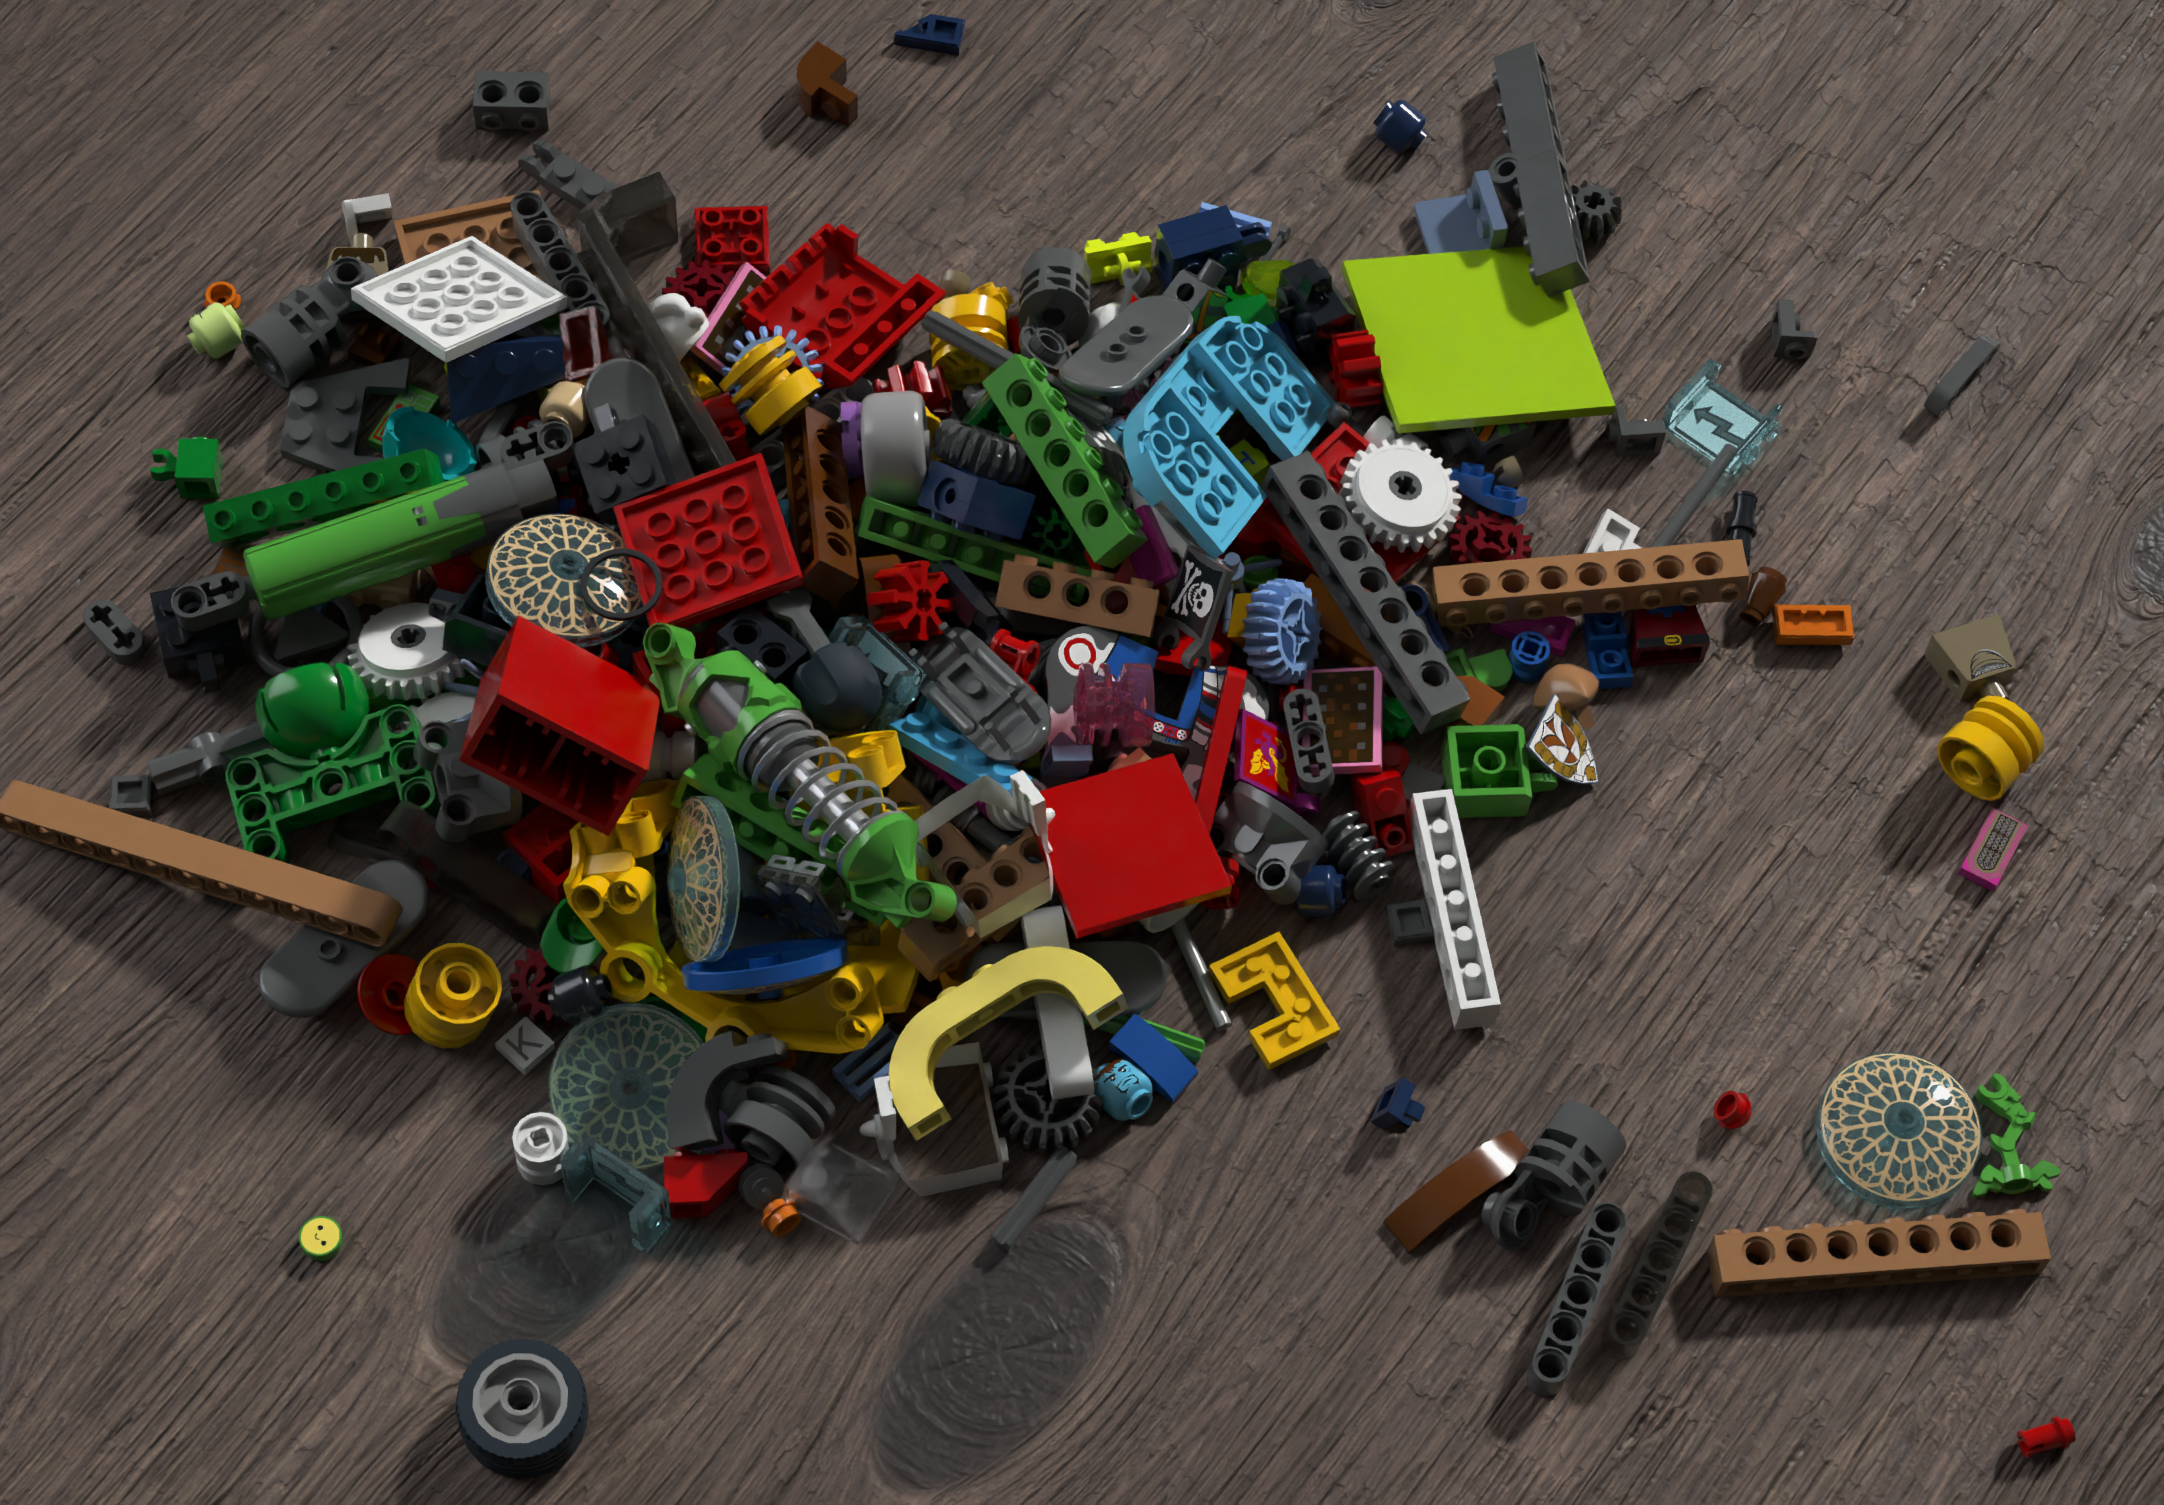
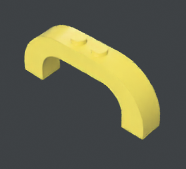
M1041 946L1018 951L995 964H986L973 973L972 978L958 987L951 986L943 990L937 996L936 1001L922 1009L906 1025L894 1046L889 1065L890 1091L892 1090L893 1102L916 1141L951 1120L934 1087L936 1065L949 1047L1029 997L1044 993L1058 994L1070 999L1079 1007L1094 1030L1129 1008L1122 991L1110 974L1095 960L1080 952L1063 947Z

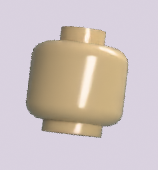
M569 381L559 382L554 385L541 404L539 411L541 421L544 424L553 421L562 422L570 428L573 438L580 436L591 421L584 401L585 386Z

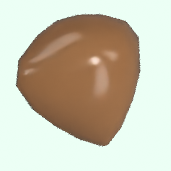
M1569 663L1556 665L1547 671L1538 683L1534 693L1533 706L1535 709L1544 712L1552 695L1556 694L1559 697L1560 703L1571 711L1582 729L1585 730L1595 725L1588 703L1595 697L1599 688V681L1592 672Z

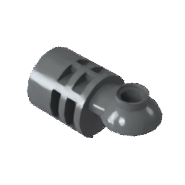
M1064 247L1040 249L1026 260L1021 272L1018 324L1021 328L1019 335L1020 355L1029 359L1036 358L1050 374H1057L1060 365L1072 356L1068 346L1079 340L1089 325L1092 275L1086 260L1077 252Z
M346 256L335 260L322 274L321 280L311 288L305 285L298 286L241 331V339L246 350L258 367L273 382L281 387L288 388L346 342L347 335L339 319L349 312L364 309L352 300L351 288L379 275L372 266L355 257Z
M1565 1101L1561 1103L1517 1164L1515 1169L1517 1180L1512 1187L1502 1193L1495 1192L1487 1198L1482 1210L1483 1224L1491 1229L1494 1239L1503 1249L1514 1252L1521 1249L1531 1239L1537 1227L1539 1215L1545 1207L1564 1215H1579L1624 1153L1626 1148L1624 1136L1608 1118L1597 1110L1579 1102Z

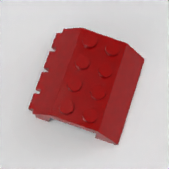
M824 224L808 239L809 243H804L785 260L786 265L781 264L761 282L762 287L757 286L739 302L740 307L746 314L741 320L747 329L753 333L755 340L761 338L760 326H766L768 337H774L776 325L782 327V337L786 339L791 329L795 330L797 335L793 343L796 345L803 338L809 340V344L803 352L806 354L811 350H816L819 354L816 359L809 362L810 365L822 364L823 366L822 372L813 373L815 378L824 381V386L820 390L852 386L925 317V314L931 311L934 305L946 297L945 290L918 273L906 284H903L859 256V235L842 224L836 230L831 224ZM796 356L787 368L794 372L803 366Z

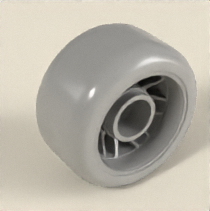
M915 391L869 394L861 403V442L866 493L868 496L907 508L919 507L920 505L917 504L932 459L930 430L927 427L924 399L921 394Z

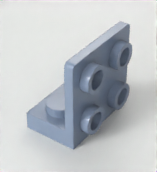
M1488 170L1474 172L1471 187L1467 188L1464 195L1421 201L1414 204L1413 210L1428 254L1504 248L1508 226Z

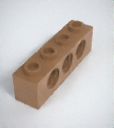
M1015 554L1014 562L1004 560L995 603L996 607L1152 638L1161 591L1153 589V581L1131 577L1130 583L1124 584L1114 582L1115 574L1092 569L1091 577L1075 574L1077 566L1054 562L1053 568L1048 569L1038 567L1037 558ZM1039 576H1045L1051 584L1050 593L1042 599L1035 598L1030 589L1032 581ZM1076 584H1084L1089 589V600L1082 606H1074L1069 600V591ZM1121 591L1128 598V607L1120 614H1113L1108 609L1107 600L1112 593Z

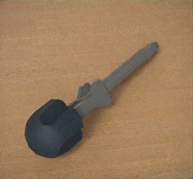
M803 588L792 591L788 590L764 599L767 610L773 614L768 619L808 649V662L797 668L792 681L793 692L808 715L825 729L840 733L859 730L869 723L881 705L882 689L877 672L862 649L856 646H847L845 642L830 643L810 613L813 597L807 590Z

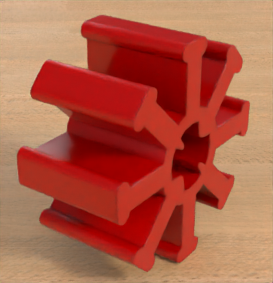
M1368 330L1330 335L1331 346H1327V357L1333 366V370L1329 371V379L1331 384L1335 383L1334 399L1336 403L1344 402L1351 409L1380 404L1378 394H1383V383L1379 379L1377 369H1381L1380 356H1374L1376 341L1373 334L1369 335Z
M914 361V367L910 374L905 375L900 371L899 365H895L887 369L889 380L875 379L872 383L874 393L915 391L922 395L928 410L934 412L937 416L949 418L953 413L951 396L945 373L941 366H935V369L928 371L925 361Z
M921 560L895 564L894 568L879 570L874 576V579L880 582L885 591L868 593L867 604L869 607L886 606L887 611L878 621H874L873 625L878 633L894 631L893 643L902 644L926 641L928 636L942 635L938 627L942 621L937 613L952 612L954 610L953 598H936L935 593L943 584L948 583V578L944 572L928 574L929 561Z

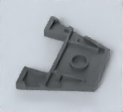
M404 358L293 383L280 445L282 457L324 473L384 459V457L357 456L367 397L370 394L407 395L412 373L411 360Z

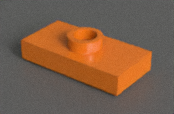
M1774 604L1772 618L1775 644L1852 645L1854 641L1850 605Z

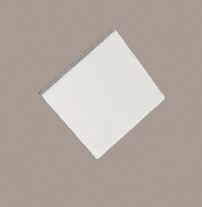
M473 236L351 288L352 300L445 363L567 308V296Z

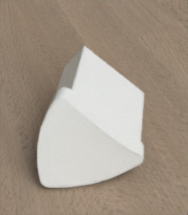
M389 193L344 200L342 202L349 246L351 237L358 233L357 224L393 218Z

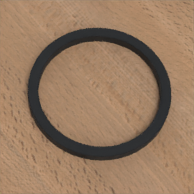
M625 548L608 550L593 558L584 569L581 578L582 596L588 607L603 618L614 621L633 620L645 615L657 604L662 592L661 573L654 561L639 551ZM619 556L635 558L645 563L653 572L656 579L655 592L650 601L640 609L628 613H614L599 607L591 599L587 590L589 575L598 564L609 558Z

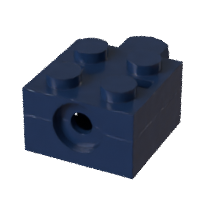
M1224 205L1158 224L1153 269L1165 292L1181 270L1198 275L1207 259L1211 258L1227 269L1217 285V288L1222 290L1226 286L1237 283L1241 262L1266 255L1272 244L1268 235H1266L1264 226L1260 222L1237 227L1228 206Z
M932 459L917 501L918 505L931 510L930 518L947 524H951L952 520H954L952 527L971 534H975V532L980 533L981 529H983L982 536L999 542H1004L1005 536L1021 540L1024 531L1033 533L1035 526L1027 523L1028 518L1038 519L1040 513L1039 510L1032 508L1036 495L1004 482L988 479L962 468Z

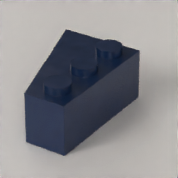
M544 335L500 338L447 362L452 424L564 379V355L561 336Z

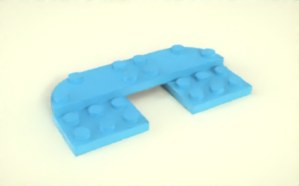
M1240 316L1222 318L1190 342L1129 414L1123 430V447L1126 462L1133 478V487L1140 496L1144 497L1151 508L1160 501H1163L1171 514L1194 537L1196 543L1210 557L1215 559L1224 553L1268 496L1218 438L1216 433L1238 408L1244 415L1246 422L1254 427L1266 441L1270 450L1284 461L1302 453L1326 422L1327 411L1336 402L1287 344L1269 328L1257 321L1251 325L1241 323Z

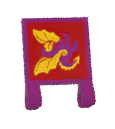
M1243 708L1240 709L1236 724L1234 781L1250 784L1290 808L1304 820L1308 819L1309 811L1319 814L1320 798L1310 794L1297 793L1298 775L1289 732ZM1302 738L1298 742L1300 746H1302Z

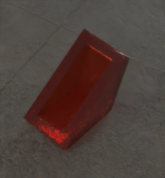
M594 305L559 314L566 381L577 382L589 379L590 374L599 365L614 359L598 309Z

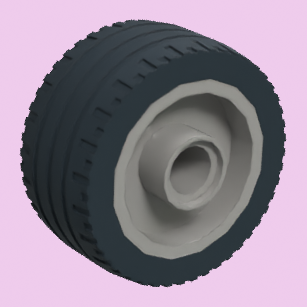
M517 1338L493 1345L491 1348L484 1350L483 1353H480L472 1361V1364L467 1367L460 1381L456 1397V1416L463 1441L480 1464L502 1476H508L509 1478L517 1477V1479L538 1477L559 1468L562 1463L571 1458L573 1452H576L587 1427L589 1407L582 1376L564 1352L559 1351L557 1347L549 1343H544V1341Z

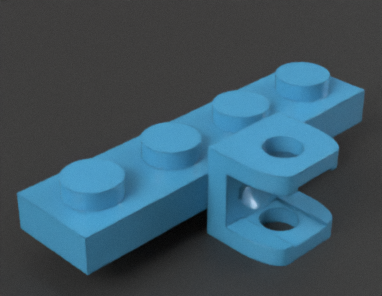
M918 711L889 724V730L897 732L900 745L968 785L986 774L997 781L1013 797L1010 776L1021 770L1012 764L991 760L962 733L959 736L955 731L947 729ZM1026 774L1033 783V777Z

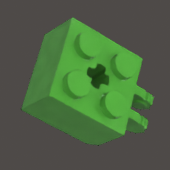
M1517 724L1446 727L1441 746L1445 790L1452 789L1458 818L1527 816L1532 801V792H1546L1554 790L1558 786V779L1552 773H1529V771L1544 770L1546 768L1530 752H1527L1523 727Z

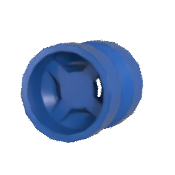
M1526 631L1518 634L1512 641L1508 659L1513 669L1511 678L1515 681L1530 684L1538 681L1544 674L1550 646L1543 635L1537 632Z

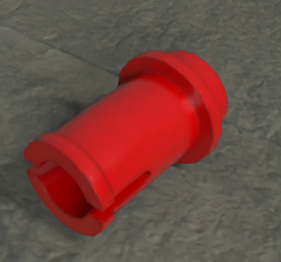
M2058 1416L2051 1418L2048 1424L2017 1432V1438H2023V1440H2018L2017 1442L2022 1454L2026 1458L2057 1447L2066 1450L2076 1440L2074 1428L2069 1419H2060Z

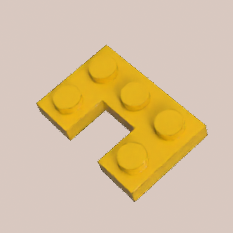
M1280 932L1272 934L1209 965L1208 972L1227 1004L1264 988L1279 1012L1280 1016L1250 1030L1248 1036L1268 1070L1339 1036L1340 1027Z

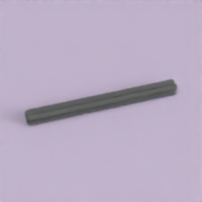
M928 311L921 325L924 330L995 369H998L1014 355L938 312ZM1048 373L1046 380L1051 387L1057 389L1062 394L1067 403L1066 408L1097 425L1105 426L1109 422L1113 414V409L1092 396L1070 389L1059 378Z

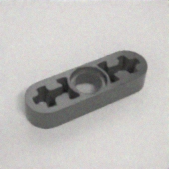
M1982 334L1935 386L1926 399L1924 407L1938 417L1943 416L1988 366L2001 344L1987 334Z
M1297 689L1289 693L1283 703L1299 783L1305 791L1314 794L1322 793L1333 785L1335 775L1319 700L1314 692L1308 689ZM1306 705L1309 721L1301 722L1298 706ZM1308 734H1313L1320 738L1319 742L1312 747H1302L1298 744L1299 740ZM1317 760L1320 776L1312 777L1309 761Z

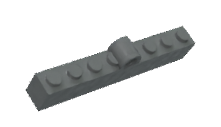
M1533 41L1494 57L1496 72L1492 73V79L1499 94L1501 93V99L1497 100V105L1502 118L1506 120L1507 124L1502 127V132L1512 152L1497 157L1490 165L1489 174L1506 202L1511 204L1522 203V208L1518 209V215L1524 229H1527L1528 234L1523 237V242L1528 255L1533 260V263L1528 265L1529 272L1536 286L1541 284L1548 297L1586 284L1590 282L1547 64Z

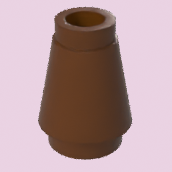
M1765 566L1760 567L1758 572L1752 573L1748 585L1747 600L1743 602L1742 610L1739 614L1740 618L1751 625L1759 626L1772 610L1774 604H1777L1786 593V577L1779 571Z

